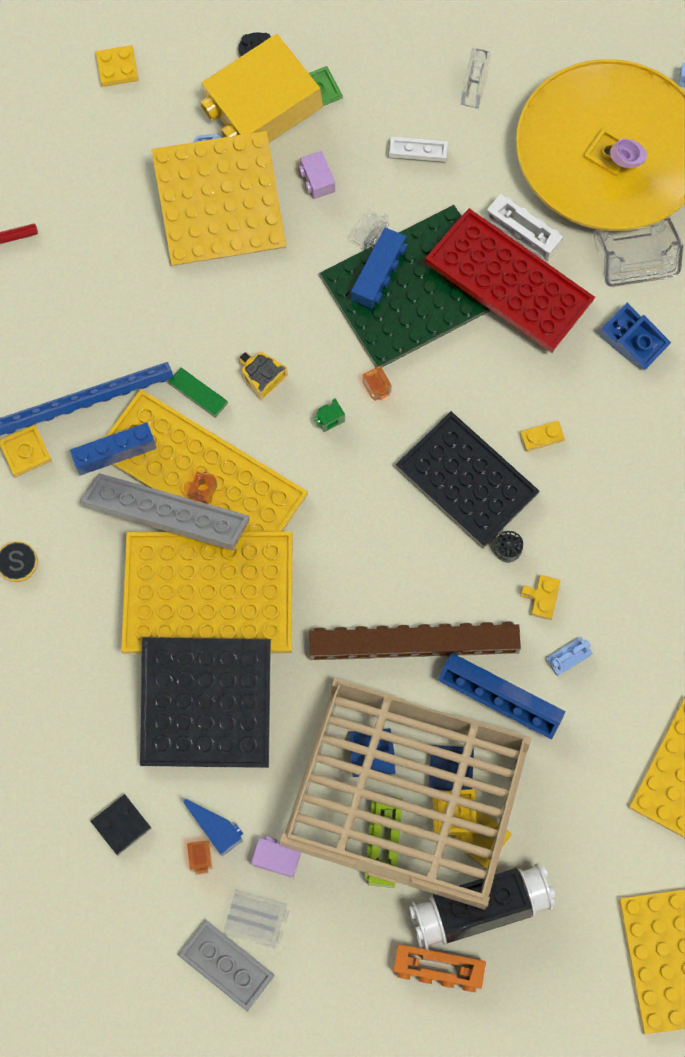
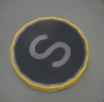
M14 541L0 549V574L3 578L10 582L19 583L26 581L35 573L38 558L30 545Z

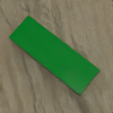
M182 367L168 381L169 385L215 418L228 404L226 399Z

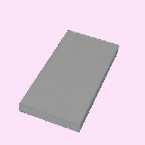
M207 920L204 921L178 955L247 1012L275 977L272 972Z

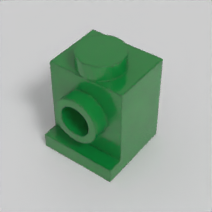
M334 398L331 405H324L318 409L313 420L318 428L321 427L326 432L344 423L345 413L336 398Z

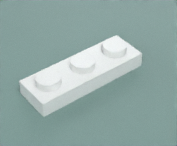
M391 137L389 157L446 162L448 141Z

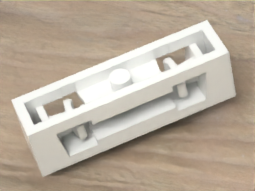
M500 194L486 211L485 219L546 262L549 261L561 246L563 236L559 231L548 227L543 220L535 218L527 209L519 207L509 197Z

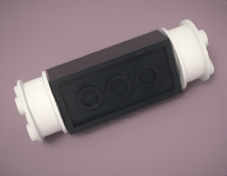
M536 863L535 868L525 871L514 868L495 874L489 894L490 899L485 910L433 894V897L429 896V900L415 904L414 901L411 902L412 906L409 907L410 918L413 927L416 928V936L420 948L425 947L428 950V946L439 942L448 944L531 918V916L534 917L535 912L549 909V911H553L556 896L552 885L548 886L546 880L548 874L545 866H540ZM479 879L459 886L480 893L484 880Z

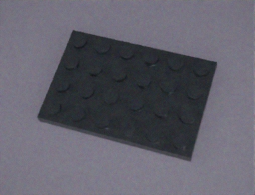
M452 411L395 464V468L483 549L540 492Z

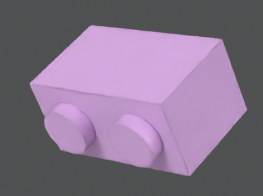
M319 151L301 157V166H298L301 177L306 179L305 186L307 192L311 193L314 199L334 193L335 181L323 152Z
M267 836L264 839L259 838L251 862L252 866L294 879L301 852L280 846L281 844H277V839Z

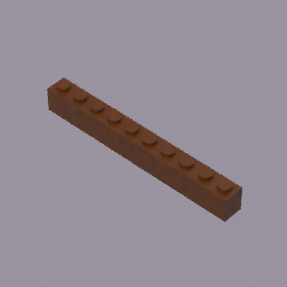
M511 621L502 622L501 625L484 622L477 626H472V623H461L460 626H451V624L446 623L440 624L439 627L421 624L417 628H410L409 625H399L397 628L377 626L376 629L359 626L355 630H347L346 627H336L334 630L314 628L313 631H309L310 661L450 656L452 653L458 656L519 654L521 650L519 624H514Z

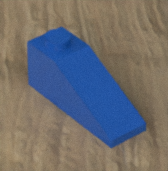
M188 799L183 801L222 857L243 842L241 838L243 832L237 824L232 825L229 820Z

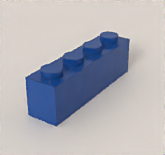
M386 227L383 229L351 291L352 301L373 309L376 303H380L383 296L382 290L384 287L387 288L391 281V272L397 270L400 262L398 259L407 250L408 245L406 244L405 235Z
M147 422L70 449L76 469L81 476L157 448Z

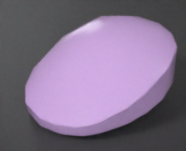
M621 139L610 149L612 160L617 165L625 168L638 167L647 158V152L644 147L630 139Z

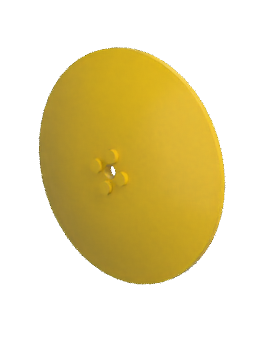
M590 60L560 70L546 79L533 92L520 115L516 134V152L521 171L528 185L544 204L560 216L579 225L597 230H636L651 226L670 217L685 205V91L664 74L642 64L625 60ZM621 139H630L644 147L647 152V158L638 167L625 168L617 165L611 156L605 153V150L611 149Z

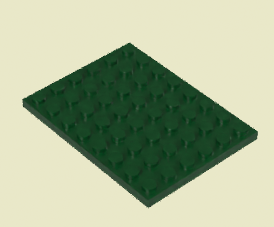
M455 205L399 232L406 236L407 250L404 255H400L398 268L396 271L391 272V281L387 288H383L382 299L379 304H375L373 309L352 301L351 291L375 245L320 272V278L377 370L492 311L424 263L429 253L461 218V214Z

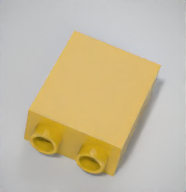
M278 34L273 35L201 82L206 98L199 103L210 121H214L219 117L225 127L220 129L223 137L267 131L270 143L323 108L320 87Z

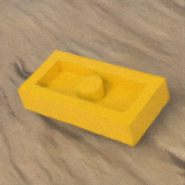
M559 420L520 432L526 452L565 440Z

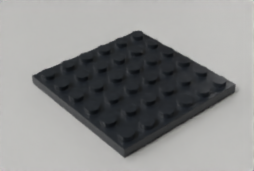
M142 637L140 766L269 768L271 639Z

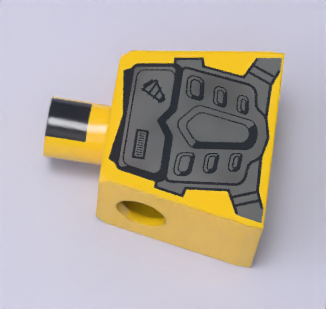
M245 352L239 358V362L244 365L241 370L243 379L261 401L288 376L285 365L263 352H259L254 358Z

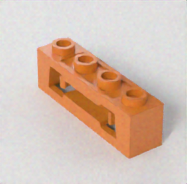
M398 944L393 973H397V978L410 980V976L419 977V982L432 984V980L439 981L441 986L447 988H454V984L463 986L464 991L476 993V989H482L486 961ZM408 954L422 956V960L458 966L459 964L472 966V969L460 967L459 976H466L469 979H460L454 974L423 968L420 971L408 969V965L418 967L420 958L408 957Z

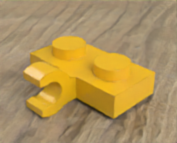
M540 575L537 589L523 586L520 597L534 600L531 616L552 620L560 579Z

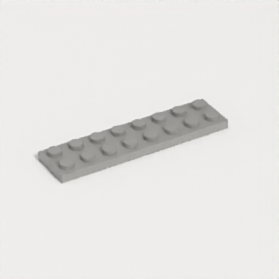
M101 473L98 474L81 500L82 507L229 550H234L249 523L248 515Z

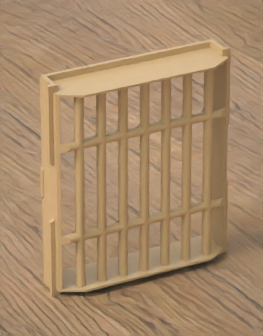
M334 678L331 696L285 833H282L280 846L353 868L392 883L398 882L485 910L490 899L491 886L532 737L466 717L449 715L406 702L403 698ZM336 705L377 717L375 727H369L333 716ZM388 720L464 743L463 752L458 754L383 731L385 721ZM330 724L371 736L369 746L366 747L327 735ZM382 739L458 762L457 773H451L377 750L379 740ZM326 743L365 755L363 765L358 766L320 754L323 744ZM473 747L516 759L513 770L470 757ZM373 760H382L453 782L451 794L371 770ZM317 762L359 775L356 786L314 774ZM471 766L511 778L508 790L465 777L467 767ZM367 779H374L446 801L448 803L446 812L444 814L366 790L364 788ZM313 782L352 794L350 806L308 794L310 783ZM464 785L505 798L503 809L460 797L462 786ZM362 798L440 821L442 822L440 833L431 832L358 809ZM304 802L345 814L344 825L340 826L301 814ZM459 805L500 818L498 828L493 829L454 817L456 806ZM355 818L436 842L434 854L353 830ZM297 823H303L340 835L337 847L334 848L295 836L294 832ZM453 825L495 838L492 850L448 837L450 827ZM351 838L429 862L431 865L428 875L424 876L347 852L345 849L348 839ZM445 846L488 858L489 862L486 871L443 858ZM439 867H445L483 879L481 892L437 880Z

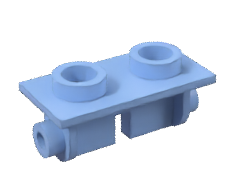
M580 637L546 659L559 676L593 653L589 649L591 647L590 643Z

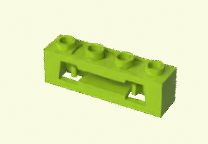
M392 797L403 801V798ZM372 801L371 813L380 816L381 812H384V817L392 819V812H395V820L401 822V809ZM370 823L369 835L381 838L382 826ZM391 829L390 841L399 844L400 831ZM368 844L367 858L379 860L380 847ZM389 850L388 861L391 862L392 866L397 867L398 853ZM365 873V880H369L368 886L395 888V883Z

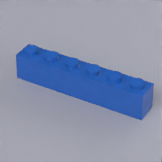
M454 653L448 658L438 678V681L551 740L566 712Z

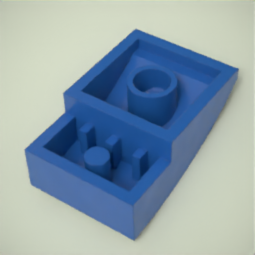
M628 302L621 306L597 331L611 347L643 370H646L671 344L666 336L645 315L640 316Z

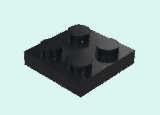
M125 794L90 821L117 856L152 829Z

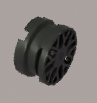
M504 531L495 540L494 554L502 562H514L520 557L524 543L518 533Z

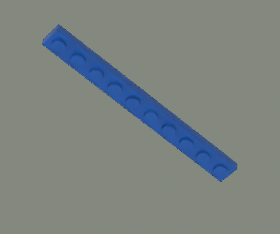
M168 362L1 417L0 435L11 434L18 429L30 427L42 421H50L62 414H70L74 410L88 408L95 403L109 401L119 395H127L131 391L147 388L157 382H165L169 378L174 377Z

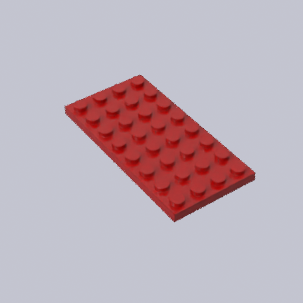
M470 208L467 209L424 261V263L551 353L554 352L596 298Z

